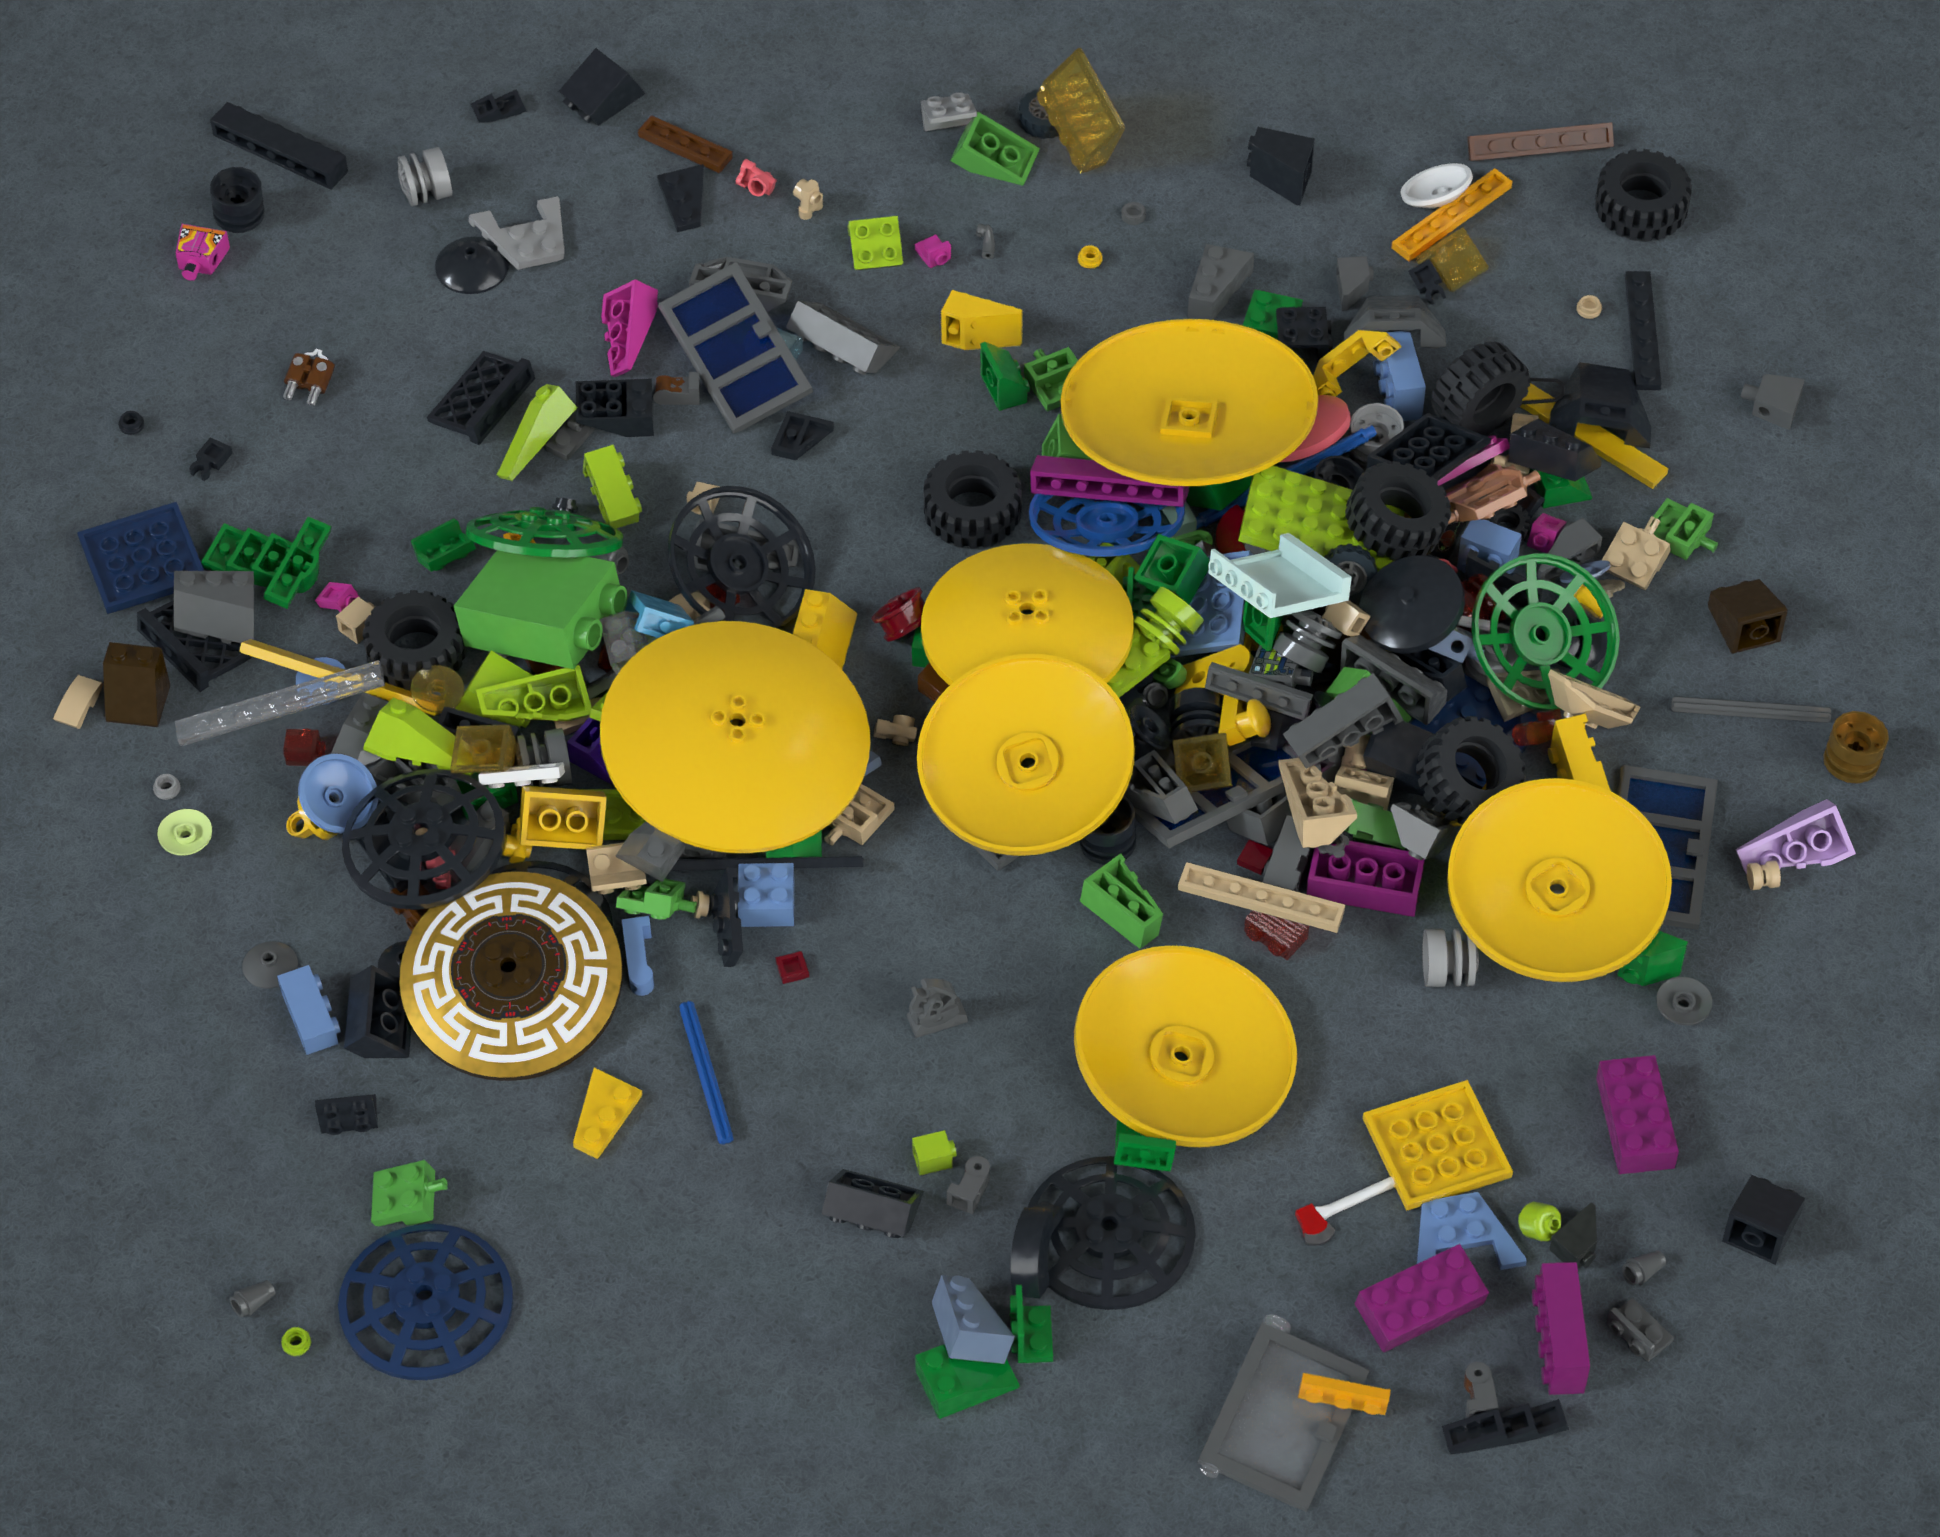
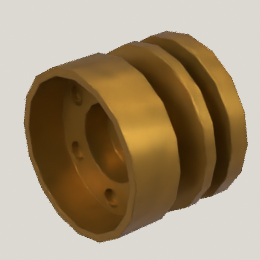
M1851 711L1839 716L1834 722L1823 755L1824 765L1827 770L1837 779L1847 783H1862L1872 779L1879 769L1889 740L1888 730L1884 723L1866 712Z

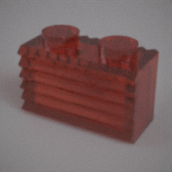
M1252 910L1245 918L1244 931L1251 940L1259 941L1266 945L1273 955L1281 956L1288 960L1308 939L1309 926Z

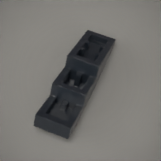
M1557 1399L1532 1408L1529 1403L1503 1412L1496 1408L1444 1425L1442 1429L1449 1453L1452 1455L1535 1440L1569 1430L1562 1404Z

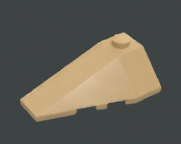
M1299 758L1279 760L1281 776L1302 847L1316 848L1321 845L1331 844L1357 819V812L1351 798L1346 794L1341 795L1337 791V786L1333 782L1328 783L1316 766L1313 765L1306 769Z

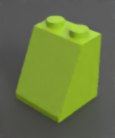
M491 650L475 673L455 709L482 716L475 692L476 689L533 675ZM482 716L519 728L521 726L526 728L531 719Z

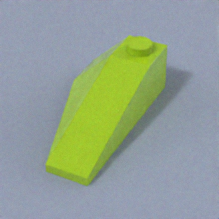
M546 384L537 390L536 396L530 402L497 473L499 478L513 481L577 409L576 405L559 386Z
M577 665L575 669H558L475 690L482 716L571 721L590 716L592 708L580 665Z
M394 697L379 711L363 747V750L386 760L396 761L398 757L412 760V765L421 766L422 763L437 765L438 769L451 770L469 776L485 760L482 755L419 708Z

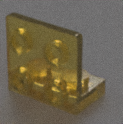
M1461 227L1415 257L1418 265L1430 259L1451 292L1456 291L1489 269V266L1464 227Z

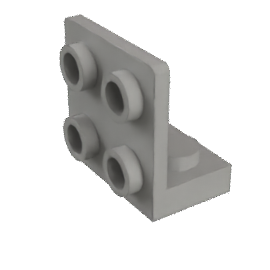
M954 93L949 97L943 98L933 96L921 101L925 131L967 125L972 117L977 116V111L969 94Z

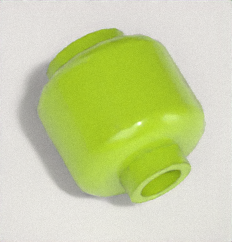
M1541 1202L1528 1203L1522 1209L1518 1218L1519 1227L1523 1235L1545 1242L1550 1241L1552 1236L1560 1230L1562 1223L1561 1214L1558 1209L1553 1205Z

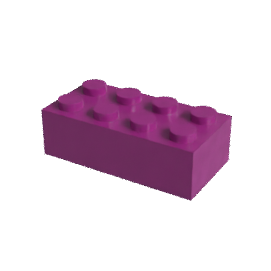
M1349 841V844L1345 846V854L1341 858H1336L1328 853L1322 854L1319 852L1318 847L1314 849L1308 877L1307 895L1344 905L1415 917L1425 859H1416L1409 855V851Z
M1656 1056L1600 1061L1596 1079L1618 1174L1675 1169L1679 1151Z
M1458 1244L1361 1290L1355 1301V1306L1384 1353L1484 1305L1489 1292L1461 1244Z
M1577 1262L1542 1263L1540 1275H1535V1289H1532L1533 1307H1538V1315L1535 1316L1536 1332H1541L1542 1341L1538 1342L1539 1358H1544L1545 1367H1542L1541 1371L1543 1385L1548 1384L1549 1395L1584 1394L1590 1370V1360Z

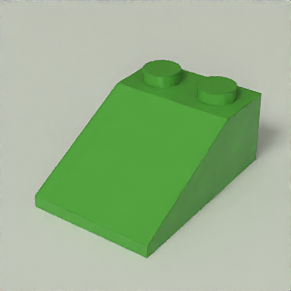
M977 112V116L973 117L966 125L950 161L968 172L1023 186L1040 148L982 113Z

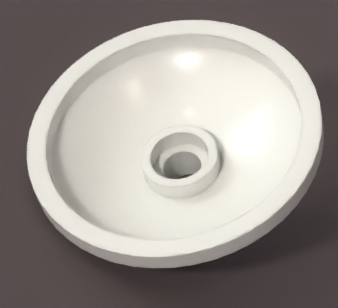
M1455 163L1429 168L1416 174L1403 185L1401 189L1402 199L1405 203L1414 207L1436 208L1444 206L1457 199L1469 187L1473 178L1472 172L1468 166Z

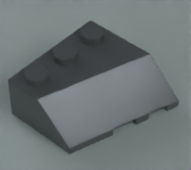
M174 571V631L202 638L213 636L221 638V642L231 644L232 641L242 643L249 639L254 640V571Z

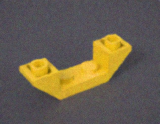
M1358 330L1319 360L1313 375L1318 395L1336 397L1342 392L1337 381L1339 375L1369 353L1382 362L1400 349L1401 344L1386 332Z

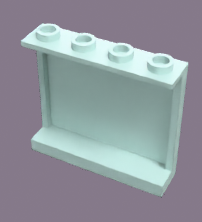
M1290 533L1280 535L1278 550L1230 560L1216 549H1211L1208 565L1209 574L1269 618L1349 601L1352 577Z

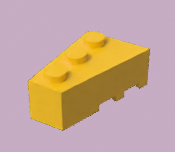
M1586 713L1556 720L1551 748H1548V757L1552 764L1555 763L1557 766V777L1587 782L1610 791L1601 761H1596L1591 747L1596 745L1594 738H1588L1585 730V725L1588 722Z

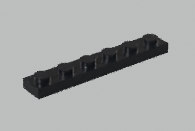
M1626 271L1625 285L1635 386L1637 390H1661L1662 383L1651 271Z

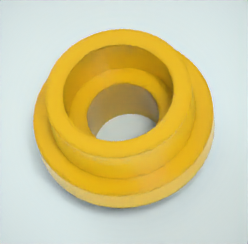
M1085 246L1078 254V263L1084 268H1096L1102 263V253L1095 246Z

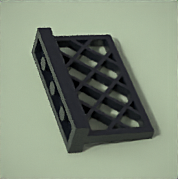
M483 351L427 416L428 422L467 435L471 442L480 445L535 380L530 360L521 358L519 362ZM485 361L495 363L494 366L480 368ZM512 369L508 374L501 376L500 371ZM497 372L498 377L483 380V376ZM480 377L481 382L466 385L469 380ZM498 385L494 391H486V388ZM483 389L484 394L469 397L470 392ZM466 394V399L452 402L455 396ZM485 401L479 408H472V404ZM469 406V411L455 414V409ZM452 411L451 416L438 417L441 413ZM470 418L465 426L457 422Z
M174 600L151 612L146 608L137 612V631L154 647L162 648L163 656L199 692L209 687V681L252 658V656L240 652L241 643L232 641L231 644L209 641L210 636H207L206 640L191 639L190 634H187V638L175 637L173 635ZM169 616L172 617L171 623L160 622L157 618ZM189 646L204 648L203 654L190 652L188 650ZM207 649H220L222 654L221 656L207 654ZM226 650L238 651L241 654L237 657L225 656ZM205 662L220 663L218 667L209 670L204 665Z

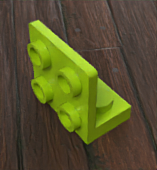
M898 216L848 222V235L851 239L855 270L903 264Z

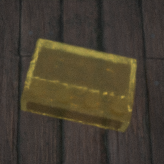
M1078 48L1043 81L1037 93V98L1040 105L1046 110L1051 125L1057 130L1062 145L1067 148L1072 163L1081 174L1106 165L1126 127L1082 48Z

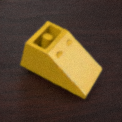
M952 290L941 310L942 344L963 350L980 349V343L987 342L997 347L1021 346L1023 310Z

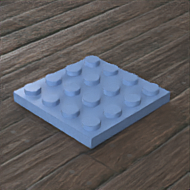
M1248 550L1223 555L1232 560L1253 554ZM1208 570L1189 604L1200 614L1204 622L1194 635L1181 630L1180 634L1187 643L1185 646H1182L1173 641L1180 649V652L1177 656L1170 654V657L1218 652L1239 644L1244 645L1243 613L1245 600L1211 576Z

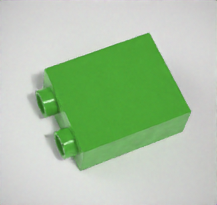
M497 550L455 603L454 610L464 645L467 647L486 651L492 650L495 653L575 669L588 650L593 651L598 647L602 638V631L611 619L621 616L627 604V590L624 586L620 585L615 563L612 561L592 557L530 556Z

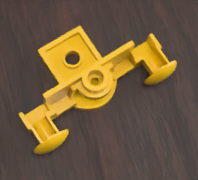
M1281 622V625H1280L1278 634H1279L1280 631L1283 632L1282 622ZM1245 632L1244 645L1239 644L1183 665L1187 670L1186 680L1183 685L1176 688L1175 694L1185 689L1205 688L1208 668L1211 662L1249 674L1254 661V656L1250 652L1258 650L1259 644ZM1224 695L1219 734L1229 746L1246 741V738L1255 735L1266 737L1269 734L1271 719L1268 710L1262 702L1257 699H1250L1248 702Z

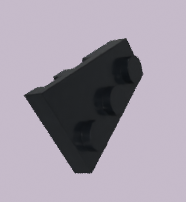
M704 164L657 175L658 184L677 232L701 227Z
M1470 549L1466 559L1464 586L1472 592L1479 593L1484 582L1498 569L1500 564L1493 560H1490L1488 563L1477 557L1478 552ZM1505 572L1495 580L1493 585L1503 595L1512 586L1526 581V578L1517 573L1508 574ZM1537 588L1538 602H1541L1543 589ZM1527 590L1516 593L1508 601L1517 603L1521 607L1527 606Z
M730 867L726 868L714 892L709 896V910L712 911L714 919L713 931L717 933L718 954L722 956L724 967L735 966L743 952L741 919L735 916L737 904L740 902L739 892L734 891L733 881L738 878L737 868Z

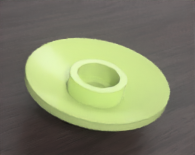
M178 810L162 820L158 827V840L160 845L171 854H194L209 843L212 836V825L208 817L197 810Z

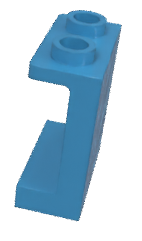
M633 590L630 592L626 608L623 612L626 617L637 620L634 627L637 632L656 638L694 624V621L680 605Z

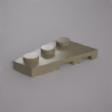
M1551 669L1560 673L1559 669ZM1540 670L1521 672L1525 677L1543 681ZM1508 673L1495 674L1503 683ZM1489 677L1486 678L1487 685L1504 722L1533 710L1503 694ZM1516 681L1511 690L1526 700L1541 704L1549 703L1545 689L1532 688Z

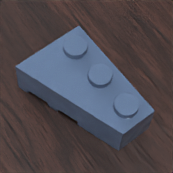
M941 1275L932 1305L949 1358L1005 1364L1015 1337L969 1278L958 1275Z

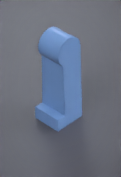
M649 916L622 919L630 988L634 994L644 996L652 992L654 988L653 972L647 966L644 939L652 938Z

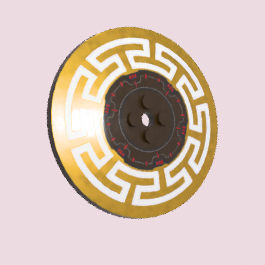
M530 872L490 874L480 885L461 898L445 905L429 908L419 920L408 939L400 967V992L403 1007L412 1029L422 1044L436 1058L459 1072L478 1078L498 1081H517L544 1076L563 1068L583 1055L598 1040L610 1023L618 1005L623 982V966L618 941L612 926L599 907L584 893L564 881ZM510 961L516 964V968L512 972L507 973L501 970L502 965Z

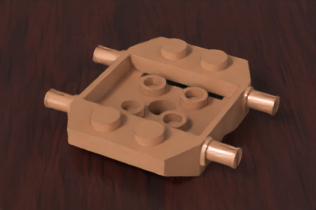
M1489 464L1476 476L1445 490L1446 497L1449 498L1451 505V518L1448 524L1454 521L1485 520L1493 517L1495 511L1515 506L1518 500L1527 496L1528 485L1541 480L1539 473L1533 471L1522 476L1521 471L1517 470L1514 465L1503 469L1500 465Z

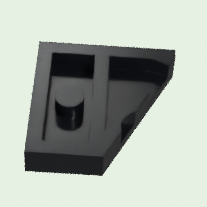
M787 411L772 445V455L797 460L834 430V422Z

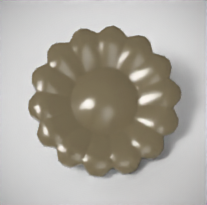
M1605 579L1598 581L1609 598L1613 597L1614 592L1625 588V582L1621 580Z

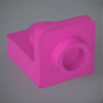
M937 235L915 244V251L929 268L943 265L951 259V244L948 241L942 243Z
M1542 513L1532 525L1527 546L1548 554L1565 527L1566 521Z
M329 582L315 601L320 608L336 609L341 612L359 595L351 584Z

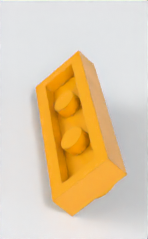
M1303 1373L1298 1398L1305 1399L1311 1403L1320 1402L1335 1405L1341 1409L1351 1408L1372 1415H1385L1391 1390Z

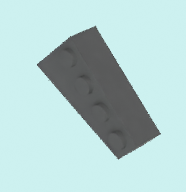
M1373 673L1359 680L1355 686L1346 692L1338 694L1334 700L1322 708L1314 710L1309 717L1300 723L1293 724L1283 735L1307 769L1337 754L1339 747H1351L1359 743L1361 736L1369 732L1376 735L1384 731V725L1392 721L1396 725L1404 720L1390 695Z
M1328 760L1319 762L1322 777L1328 783H1334L1337 774L1335 763ZM1286 791L1228 819L1229 829L1234 833L1268 846L1279 837L1287 815L1292 816Z

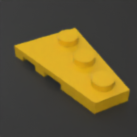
M594 1068L575 1133L574 1148L598 1159L642 1097V1090Z

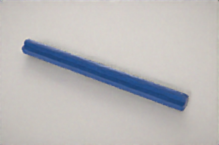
M692 1001L683 1002L679 1006L718 1142L721 1145L731 1143L733 1141L732 1130L695 1005Z

